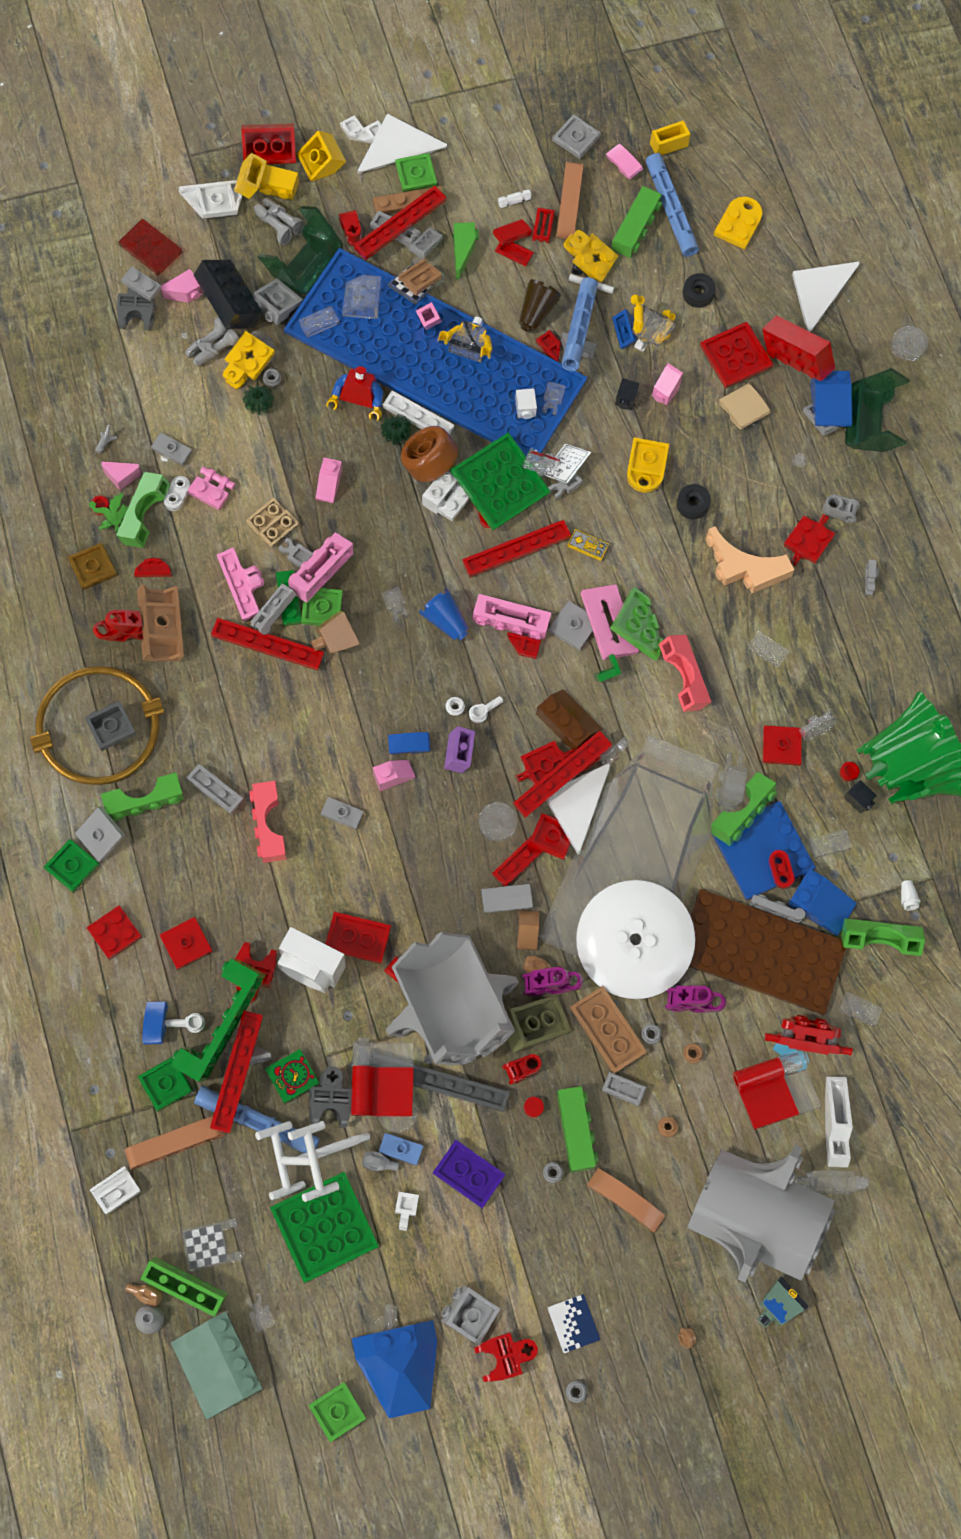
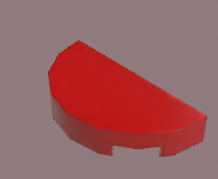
M147 558L135 568L134 577H172L170 567L161 559Z

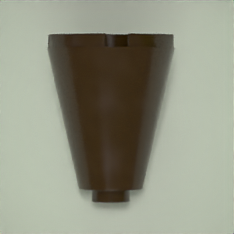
M531 279L527 284L519 319L520 328L526 332L535 331L560 300L561 294L552 286L547 288L543 286L544 282Z

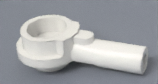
M499 696L486 705L477 704L472 706L469 710L470 719L475 723L484 722L488 712L502 704L503 699Z
M193 1013L185 1019L165 1020L166 1027H186L192 1033L201 1032L206 1024L204 1017L199 1013Z

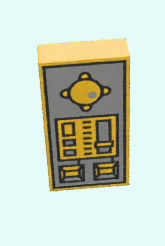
M575 529L567 547L602 561L609 543Z

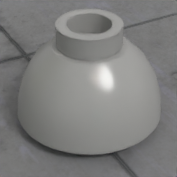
M144 1305L135 1315L136 1327L145 1334L156 1333L164 1323V1314L158 1306Z

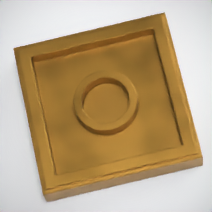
M102 542L67 557L82 590L117 576Z

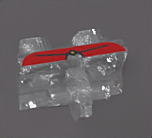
M531 448L523 462V468L536 471L539 476L544 474L554 476L556 468L560 464V459L555 458L552 454H542L536 449Z

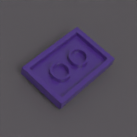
M457 1140L453 1142L432 1173L481 1209H483L506 1175Z

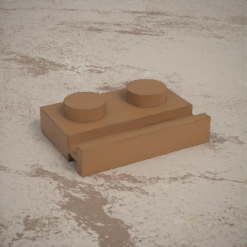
M423 259L401 273L398 280L402 281L404 286L412 293L418 295L441 280L442 273Z

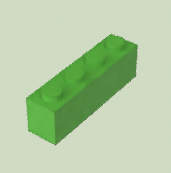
M642 186L613 239L611 250L631 258L633 252L637 253L640 247V239L645 238L648 231L646 229L647 226L652 225L655 219V212H659L662 206L660 201L662 194Z
M582 1086L558 1090L557 1098L570 1173L593 1170L596 1167L595 1164L598 1163V1155L596 1151L593 1152L592 1148L595 1138L593 1131L589 1130L588 1125L591 1123L590 1111L586 1112L585 1104L588 1103L586 1091L583 1092Z
M156 1257L149 1260L140 1279L214 1317L220 1312L228 1293Z

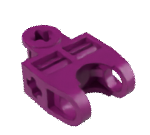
M561 967L534 970L531 973L523 974V979H525L523 995L540 996L546 993L554 995L576 991L581 988L583 978L581 974L571 971L567 972L566 969ZM573 976L577 977V984L575 986L570 984V979Z
M676 986V988H668L666 990L668 1001L667 1005H665V1010L691 1011L693 1013L719 1012L726 1006L725 996L713 992L706 986ZM716 997L721 998V1004L718 1007L713 1006V1000Z

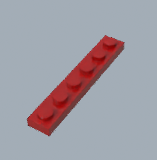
M433 186L354 244V249L366 261L446 202V196L436 186Z
M563 519L464 558L462 563L469 578L570 539L571 533Z
M217 618L211 632V637L316 671L319 670L324 657L323 651H315L314 648L274 635H263L258 630L221 618Z
M601 731L597 732L514 801L513 805L524 818L528 817L612 746L611 742Z
M243 1010L210 1125L212 1130L227 1134L231 1133L263 1015Z

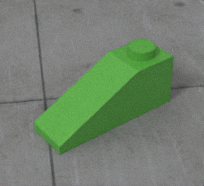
M475 222L454 223L453 225L456 279H460L475 249V242L479 240V230L475 229Z

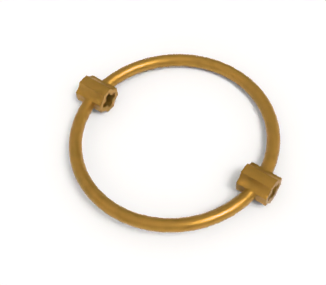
M86 667L65 675L48 690L37 712L36 735L30 737V742L34 753L41 752L49 765L62 776L82 784H110L130 776L146 762L158 738L159 715L165 713L160 697L153 699L146 687L130 674L111 667ZM91 674L112 675L129 682L144 697L145 702H142L141 705L146 719L151 718L150 738L141 756L125 770L106 777L81 776L64 768L50 753L49 749L54 748L49 732L43 731L45 712L53 696L70 681Z

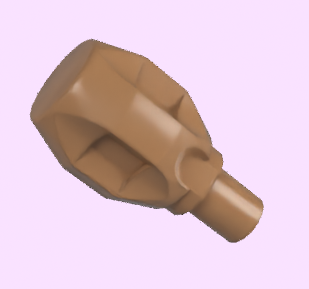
M527 956L523 964V969L527 973H531L534 970L553 968L545 960L536 956Z
M128 1283L125 1291L134 1294L139 1301L147 1305L158 1306L163 1297L162 1291L150 1285L135 1286Z

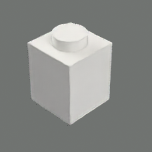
M534 389L516 390L517 417L523 419L536 417L537 406Z

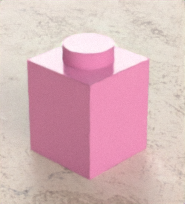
M432 302L416 310L426 330L442 322Z

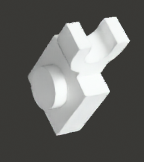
M404 1192L398 1193L395 1214H401L399 1230L407 1231L409 1216H416L419 1195Z

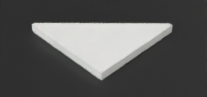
M387 114L357 173L362 174L365 171L386 167V165L395 163V159L426 153L430 154L433 151L446 149L447 144Z
M859 262L793 271L792 276L807 331L811 332L858 268Z
M609 763L571 780L546 801L577 854L581 853L591 820L598 805V800L610 770Z

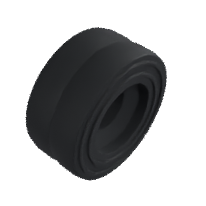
M703 273L689 276L683 287V298L686 303L695 308H703L709 305L716 291L713 279ZM700 287L704 290V292L702 294H698L694 291V289Z
M687 485L679 492L677 509L685 518L699 519L709 510L711 503L710 494L701 485ZM696 498L699 504L693 506L689 503V499Z

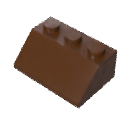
M564 689L551 694L537 707L536 715L571 750L574 749L576 751L603 729Z

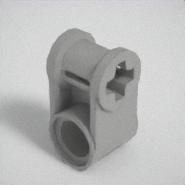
M832 494L825 501L822 510L829 517L853 523L856 522V512L860 507V502L855 499Z

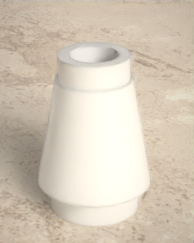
M903 881L901 883V906L906 911L916 910L919 908L921 901L913 881Z

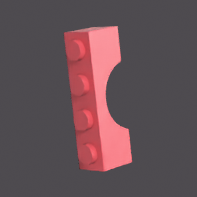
M687 635L668 636L659 643V647L664 660L673 664L682 675L683 689L677 696L683 712L701 710L711 703V699Z
M269 781L252 784L253 790L249 791L251 802H255V809H252L253 821L257 820L258 827H254L255 837L260 839V846H257L258 858L262 857L263 863L286 860L283 836L273 833L266 825L268 813L279 805L276 782Z

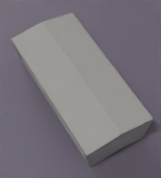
M530 884L481 889L483 913L533 908Z

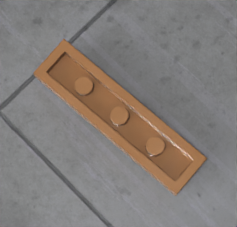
M437 186V188L443 193L442 187ZM431 188L374 197L375 214L378 210L387 215L398 213Z

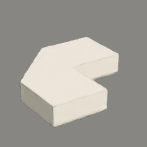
M355 115L340 123L341 129L350 140L372 144L382 125L378 120L363 128Z

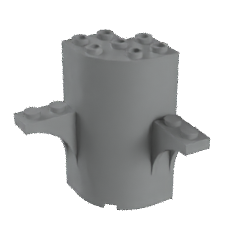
M440 932L430 944L418 942L411 944L409 949L392 966L408 1006L392 1021L386 1031L389 1036L404 1037L413 1030L418 1032L424 1039L435 1064L462 1065L473 1062L472 1058L482 1055V1057L489 1055L515 1032L505 1011L502 995H508L519 982L514 976L487 973L470 936Z
M795 1145L785 1158L766 1164L750 1162L721 1149L707 1178L687 1228L716 1241L727 1249L738 1265V1280L746 1282L748 1275L753 1277L759 1261L802 1281L804 1274L809 1275L814 1260L818 1255L836 1211L832 1208L835 1200L793 1182L797 1174L793 1170L794 1168L799 1169L803 1159L800 1156L803 1149Z

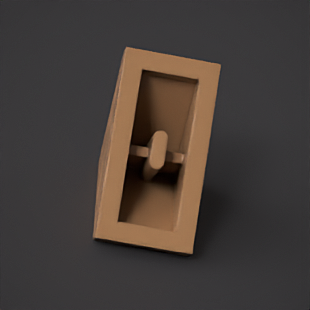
M520 910L517 949L537 950L539 912Z

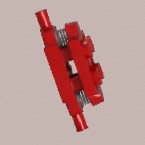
M804 1015L783 1018L781 1023L783 1032H779L777 1035L765 1033L764 1041L786 1045L790 1049L825 1055L832 1053L851 1056L853 1050L852 1047L838 1044L837 1038H841V1029L839 1027L831 1026L830 1023H827V1020L822 1018L809 1020Z

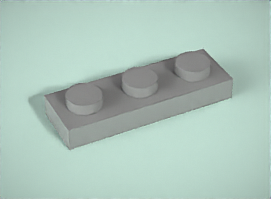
M200 764L187 776V780L231 815L244 801L240 795Z

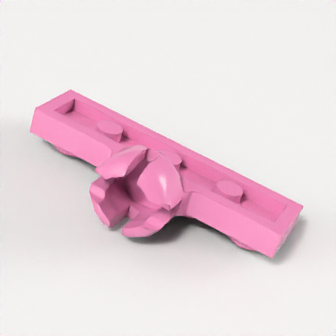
M233 547L217 554L241 618L245 622L254 618L260 611L253 592L264 585V579H262V574L257 566L253 565L243 569Z

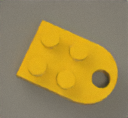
M738 197L731 201L714 231V236L745 250L761 221L762 208L760 204L750 197ZM744 205H751L752 209L747 210L744 208Z
M633 438L627 469V481L633 489L638 492L649 493L659 488L664 477L669 444ZM645 479L649 484L642 486L639 484V481Z

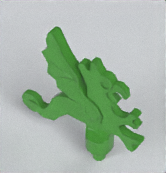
M123 493L118 496L115 495L110 500V510L105 507L96 508L94 501L89 503L90 508L95 513L104 514L107 518L101 523L100 530L108 529L114 525L115 532L118 531V524H122L121 519H124L125 513L129 506L125 507L123 504L117 512V509L120 508Z

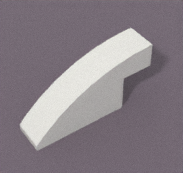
M826 1077L825 1133L828 1167H848L851 1159L849 1138L853 1125L847 1078Z

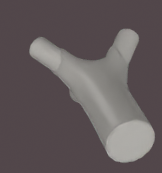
M107 425L105 432L100 433L101 439L95 449L99 454L103 452L105 446L111 440L117 439V436L109 437L110 425Z

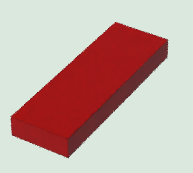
M531 836L492 872V876L504 887L515 880L543 853V851L528 846Z

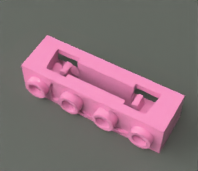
M335 532L325 540L320 549L314 551L312 557L301 565L296 574L293 573L288 580L289 588L297 594V597L307 603L353 555V543Z
M479 594L472 621L482 626H493L497 630L505 629L515 634H524L534 639L545 640L551 613Z

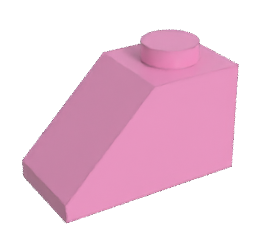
M190 269L163 284L160 290L164 299L187 303L197 300L203 294V290Z
M669 363L666 365L652 393L657 402L668 405L679 391L683 372Z
M323 458L316 500L334 503L342 474V461Z
M409 760L389 761L373 767V776L379 791L416 778Z

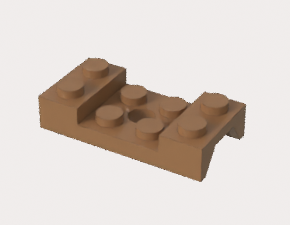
M140 585L137 590L138 608H141L143 641L141 643L143 661L180 662L184 657L178 586L165 590L148 589L145 585ZM158 618L164 619L165 622H166V625H165V626L159 625L158 622H157V619H158Z

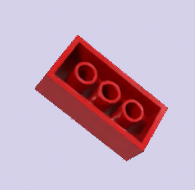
M777 315L762 328L767 354L771 358H776L783 364L789 365L797 371L807 374L810 378H815L819 381L825 379L835 369L831 342Z

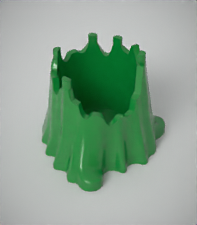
M922 691L916 693L909 707L898 719L863 746L856 749L859 755L863 753L864 755L869 754L871 756L872 768L865 773L868 780L880 776L882 778L877 780L880 787L886 785L888 790L900 788L898 792L888 798L891 805L897 801H912L939 794L961 797V743L948 717L945 714L940 716L934 705L925 697Z

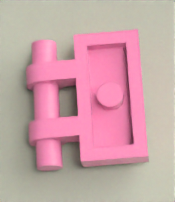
M203 466L200 473L205 475V478L202 479L197 476L187 490L188 494L220 511L229 497V493L224 490L226 487L233 490L235 483L230 481V478L217 474L212 468L208 469ZM214 480L220 484L216 487L211 484V481Z

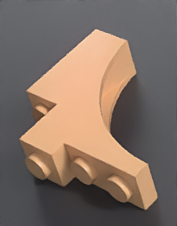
M716 527L708 530L706 542L714 550V557L718 562L715 574L724 586L744 578L743 581L746 588H749L751 593H755L792 577L794 568L787 555L778 557L753 556L729 544Z

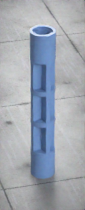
M660 153L652 154L645 160L657 192L662 194L661 202L683 256H693L699 251L693 231L662 155Z
M590 277L583 278L579 287L562 360V367L567 371L578 370L598 287L597 281Z
M201 1086L194 1104L214 1113L220 1093L206 1086ZM240 1103L234 1119L238 1124L245 1125L256 1131L282 1124L276 1118L266 1116L251 1109L250 1106H244ZM292 1127L290 1130L279 1133L281 1142L301 1153H307L304 1136L294 1140L288 1138V1133L297 1129ZM312 1135L315 1149H317L320 1138Z

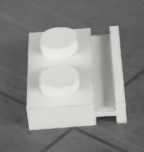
M125 1166L90 1189L105 1215H108L141 1192Z

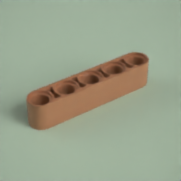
M566 162L556 238L567 239L570 234L575 233L583 164Z
M211 1116L130 1146L124 1151L130 1169L133 1170L216 1140L226 1134L210 1129L213 1118Z

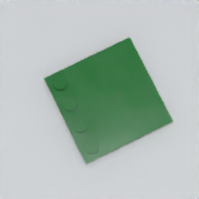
M509 432L450 470L492 531L551 492Z
M345 1172L323 1181V1186L337 1182L339 1184V1190L304 1202L302 1194L315 1190L316 1188L313 1186L270 1207L304 1283L379 1247Z

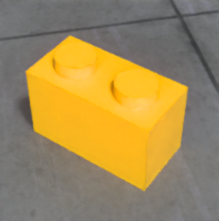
M683 120L653 130L650 145L654 153L664 155L688 147L691 134Z
M251 153L242 163L234 191L250 199L259 189L267 161Z
M266 165L260 182L259 192L265 195H274L282 199L293 200L299 184L298 172Z

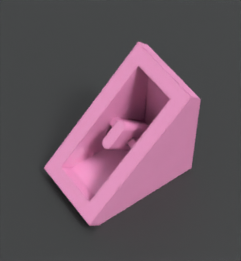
M102 462L105 475L120 491L141 476L139 464Z

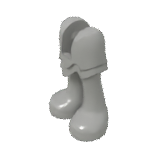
M267 197L263 199V204L268 210L260 204L254 206L256 215L277 231V241L282 246L290 242L292 233L299 235L305 228V222L302 219L286 213L285 208ZM279 220H283L288 226L284 225Z
M219 317L214 320L215 328L204 338L196 340L185 351L188 358L197 355L193 360L196 366L202 365L218 356L219 351L224 348L235 346L239 340V337L232 329H225ZM224 336L220 341H218L216 344L212 346V342Z

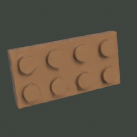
M603 986L570 1006V1010L612 1073H617L647 1053Z

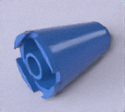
M445 588V594H442V592L437 594L424 605L426 609L424 612L422 609L419 610V614L453 640L458 638L460 641L468 635L467 630L469 628L450 591Z

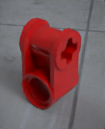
M356 210L338 214L347 243L351 246H354V244L362 239L361 226Z
M529 1054L506 1063L502 1068L506 1070L510 1079L509 1084L514 1085L537 1074L541 1069L542 1062L536 1054ZM535 1060L538 1066L535 1069H530L527 1066V1062Z

